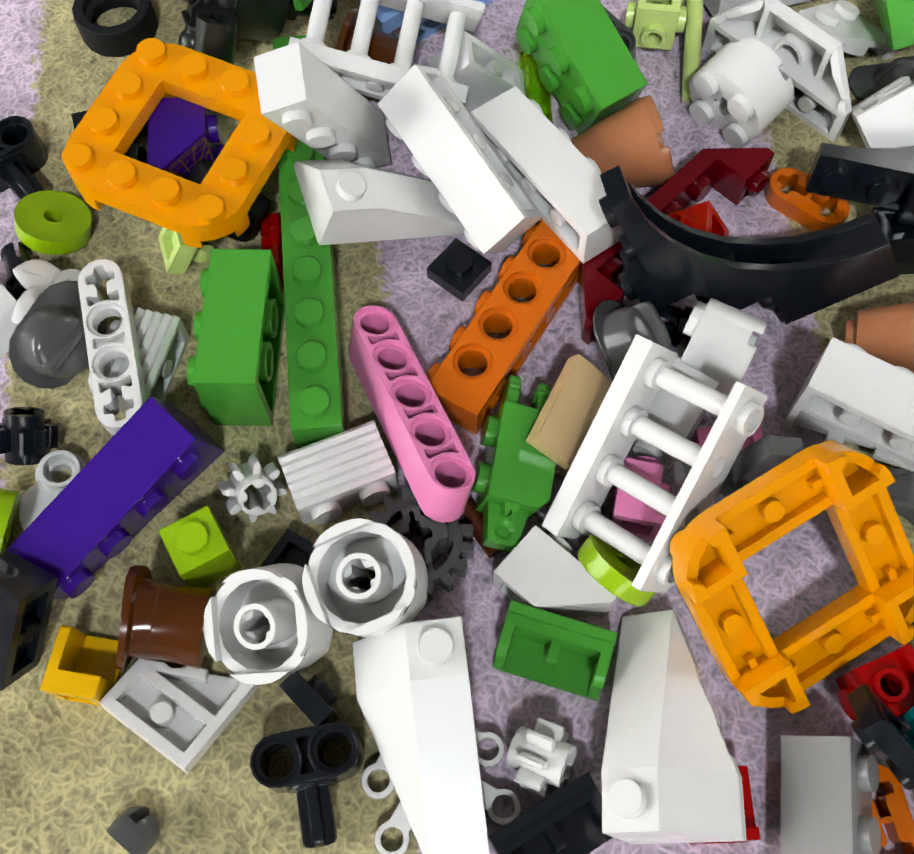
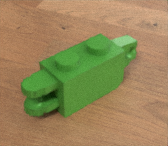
M509 375L506 379L499 410L494 416L488 415L483 424L480 444L487 446L484 462L479 461L475 468L476 476L471 491L478 493L475 510L483 512L482 545L506 552H511L519 544L526 521L535 516L550 501L556 466L555 462L526 442L550 395L551 386L542 383L537 384L531 396V407L518 404L521 392V378L514 375Z

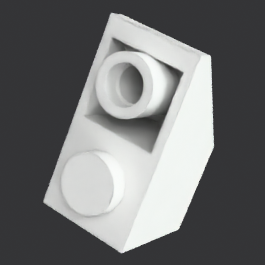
M536 525L493 571L492 585L510 601L520 602L565 617L607 615L618 597L601 586L586 571L581 562L571 555L573 550L562 537L556 536L550 531L546 534Z

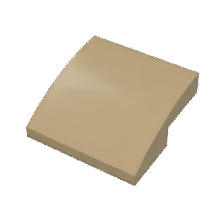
M580 354L568 358L526 439L528 444L558 465L555 473L565 479L612 384L600 370Z

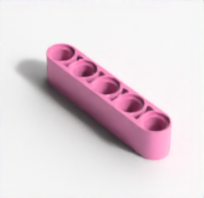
M376 305L362 307L355 312L348 348L349 359L420 509L427 517L434 521L442 523L455 521L464 513L476 476L474 466L396 317L384 307Z

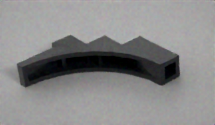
M821 143L806 178L805 191L898 210V223L914 226V146L901 148H856Z
M619 165L600 174L606 196L598 199L602 212L611 228L620 224L623 232L618 234L624 249L619 252L625 268L624 272L618 274L622 288L629 301L638 298L640 303L649 301L654 305L656 311L695 294L697 301L707 304L710 298H713L739 310L764 300L769 311L778 307L785 324H789L899 276L891 245L872 213L835 227L796 236L762 239L721 236L689 227L662 213L637 192Z

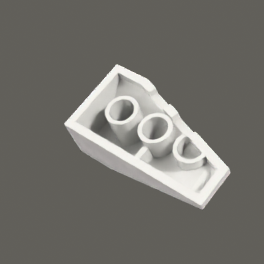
M673 609L622 617L601 769L602 833L630 844L747 841L742 776L735 758L729 754L718 726L721 724L714 706L709 703L698 675L700 670L679 617Z
M462 616L403 623L381 636L364 638L352 643L357 700L422 854H490Z

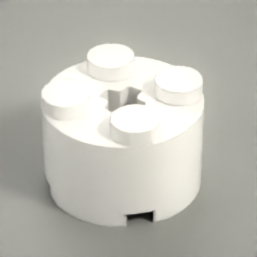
M742 37L738 42H733L732 39L692 76L689 91L693 103L689 106V113L693 119L703 126H706L709 122L722 130V136L730 146L741 148L746 143L754 140L791 103L794 96V85L791 76L786 81L778 70L783 64L782 60L764 43L750 37Z
M710 298L708 304L698 301L683 330V334L690 336L691 339L687 348L677 345L674 351L678 354L676 358L719 382L716 391L729 396L735 382H741L757 349L754 344L758 337L752 335V332L763 335L767 322L713 298Z
M356 518L333 525L319 536L313 545L315 548L310 556L308 565L305 564L302 585L308 606L319 620L344 634L364 638L381 636L400 624L412 622L426 605L428 573L421 553L406 537L393 528L377 521ZM366 569L375 572V578L370 581L371 588L369 590L359 587V583L366 579L364 572Z
M278 563L241 570L227 577L222 582L224 584L216 595L210 597L203 617V633L207 649L215 662L221 661L233 673L230 676L239 682L251 685L272 683L309 667L329 651L334 629L319 620L308 606L302 585L303 567L289 563Z

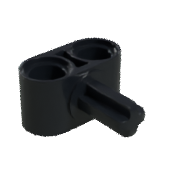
M10 116L0 121V193L10 188L16 197L21 200L31 193L44 191L45 188L33 174L46 164L48 152L32 123L22 116Z
M340 722L320 724L317 727L310 726L264 737L253 749L250 758V768L254 778L263 786L278 793H296L302 843L305 848H320L331 845L337 840L330 786L348 780L360 771L364 762L365 750L361 740L349 726ZM337 738L349 740L352 748L348 761L339 767L326 766L323 760V752L326 745ZM282 749L291 750L294 755V766L291 772L281 779H272L268 772L270 758Z

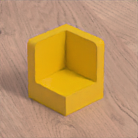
M61 625L40 690L61 700L101 706L100 700L119 681L122 670L115 669L118 640L88 636L74 626Z

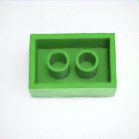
M526 0L516 28L518 42L522 50L527 55L531 54L539 67L540 80L547 91L554 92L561 104L562 117L570 129H576L577 133L580 134L638 98L648 85V82L600 0Z
M211 249L209 268H203L200 276V289L204 303L202 311H197L194 316V335L198 344L196 356H190L188 359V383L190 386H194L199 395L201 407L206 408L214 425L273 426L285 317V299L272 251L259 249Z

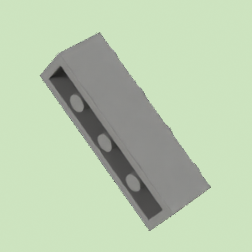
M781 735L780 854L880 853V825L877 818L872 817V792H876L879 786V768L875 756L870 754V751L862 742L851 736Z

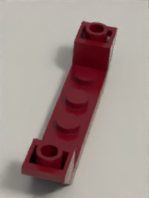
M769 148L702 149L647 200L662 213L668 215L671 212L685 209L692 200L699 203L713 188L737 206L748 194L755 197L767 185L771 178V174L767 171L775 153ZM620 241L583 264L581 262L578 279L581 340L588 345L596 338L593 327L595 308L602 301L614 300L623 304L625 292L613 283L618 278V274L624 270L619 253L624 249Z

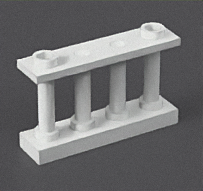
M314 0L306 38L298 39L290 36L288 45L300 42L358 93L381 100L412 68L411 65L421 17L447 24L438 70L463 105H465L469 86L457 83L454 77L464 30L475 31L484 12L485 3L475 0H361L351 48L344 52L327 47L323 43L333 0ZM378 5L404 12L394 63L391 64L373 60L368 56Z
M636 334L543 521L542 527L556 536L585 540L589 532L641 565L632 583L633 587L639 591L667 593L668 589L676 584L672 568L673 557L669 549L671 539L677 532L685 529L697 515L712 506L746 438L753 435L759 428L764 417L763 406L768 396L738 381L735 382L729 396L673 370L672 365L678 355L677 353ZM664 389L718 416L703 446L648 419V413L660 390ZM636 438L642 439L692 467L677 496L624 467V460ZM611 486H616L667 516L652 546L601 515L600 508Z

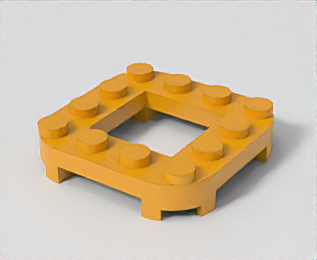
M147 38L142 40L137 45L136 51L129 55L118 67L70 135L61 158L85 202L94 209L100 211L104 204L181 234L184 245L203 248V241L217 240L233 232L239 237L249 227V209L284 151L287 149L294 152L298 139L261 115L255 72L185 46L163 43L156 38ZM178 97L240 121L201 184L125 156V153L162 98Z
M827 440L812 445L796 453L697 515L685 529L677 532L670 541L669 549L673 557V575L684 601L724 678L754 708L756 706L764 708L785 707L791 714L804 710L811 706L804 692L809 687L889 636L902 645L907 644L914 638V626L912 625L914 622V554L887 490V487L896 481L886 466L834 440ZM826 510L858 585L772 640L743 580V577L748 575L743 561Z

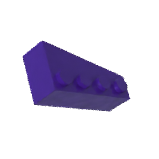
M150 397L5 552L10 551L57 576L58 580L53 600L68 599L69 597L74 599L92 585L96 578L95 573L109 559L120 554L141 529L222 455L225 450L185 412Z

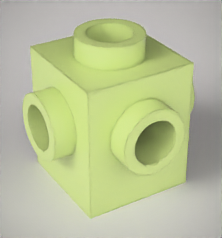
M681 0L628 1L624 25L627 28H632V33L636 38V47L672 50L675 33H683L687 7L681 6Z

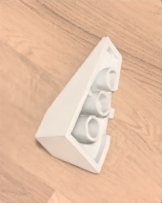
M342 159L300 160L294 163L295 174L318 245L464 234L465 227L455 214L448 211L441 204L437 195L439 191L429 179Z

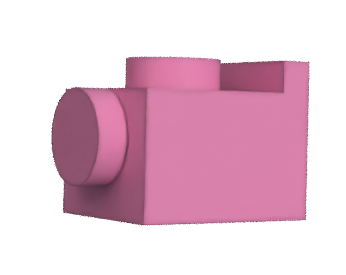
M649 456L625 458L624 467L670 492V485L662 483L664 465L658 459ZM614 486L609 520L637 537L655 540L667 516Z

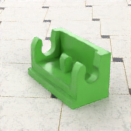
M511 600L492 668L597 701L606 680L618 633Z

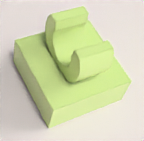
M162 227L158 236L167 274L186 273L191 261L205 263L210 259L211 249H214L213 245H203V248L184 245L181 234Z

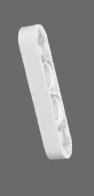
M100 259L90 262L82 268L78 275V288L95 413L104 428L114 436L147 401L129 284L120 267L114 261ZM110 279L106 282V288L111 300H104L98 291L102 284L101 280ZM111 316L122 318V324L117 331L104 335L97 332L100 322L105 318ZM124 358L129 361V366L122 375L115 378L103 375L105 366L111 360ZM115 393H122L124 400L130 407V409L126 410V418L122 420H117L115 417L120 412L119 399Z

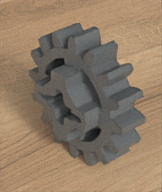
M406 487L402 489L403 500L396 503L391 497L386 495L383 497L386 511L381 513L370 510L368 515L370 520L383 523L389 527H392L394 523L402 519L396 531L410 541L413 538L412 527H416L418 536H421L425 546L423 555L428 573L427 600L432 601L434 600V587L440 585L450 593L453 591L452 574L464 578L468 574V566L461 559L474 558V545L465 542L474 537V529L472 524H461L465 518V510L459 519L452 522H434L422 515L424 513L420 509L416 498L412 497L410 490ZM449 549H452L443 565L434 570L433 565L440 554L449 553ZM369 570L371 579L375 578V572Z

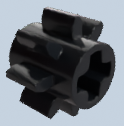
M13 407L4 410V418H2V423H0V454H5L6 463L22 466L39 464L45 454H48V448H58V424H51V419H45V411L36 407Z

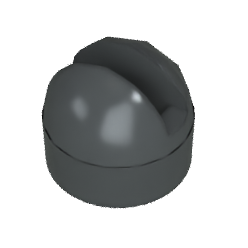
M136 806L127 808L118 815L106 831L131 854H147L160 835V822L156 815H150L148 807Z

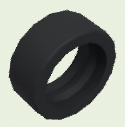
M75 0L72 7L74 22L83 42L91 51L102 56L123 57L131 55L136 51L137 45L142 40L156 36L158 21L151 0ZM128 7L137 10L131 19L119 25L107 27L94 24L101 14L110 9Z

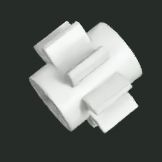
M255 454L250 455L248 462L241 463L238 466L230 462L228 464L231 470L229 481H222L218 484L222 495L230 497L225 504L229 513L234 515L242 509L247 514L251 523H255L257 516L267 512L275 515L277 510L274 505L277 501V496L287 494V490L282 482L275 480L280 474L276 464L271 462L262 468ZM252 484L254 487L258 488V490L252 492L247 487Z
M538 718L535 730L521 726L516 731L508 750L507 766L517 770L514 782L519 783L520 787L546 797L549 785L560 789L567 785L575 767L577 747L566 743L569 733L564 731V726Z

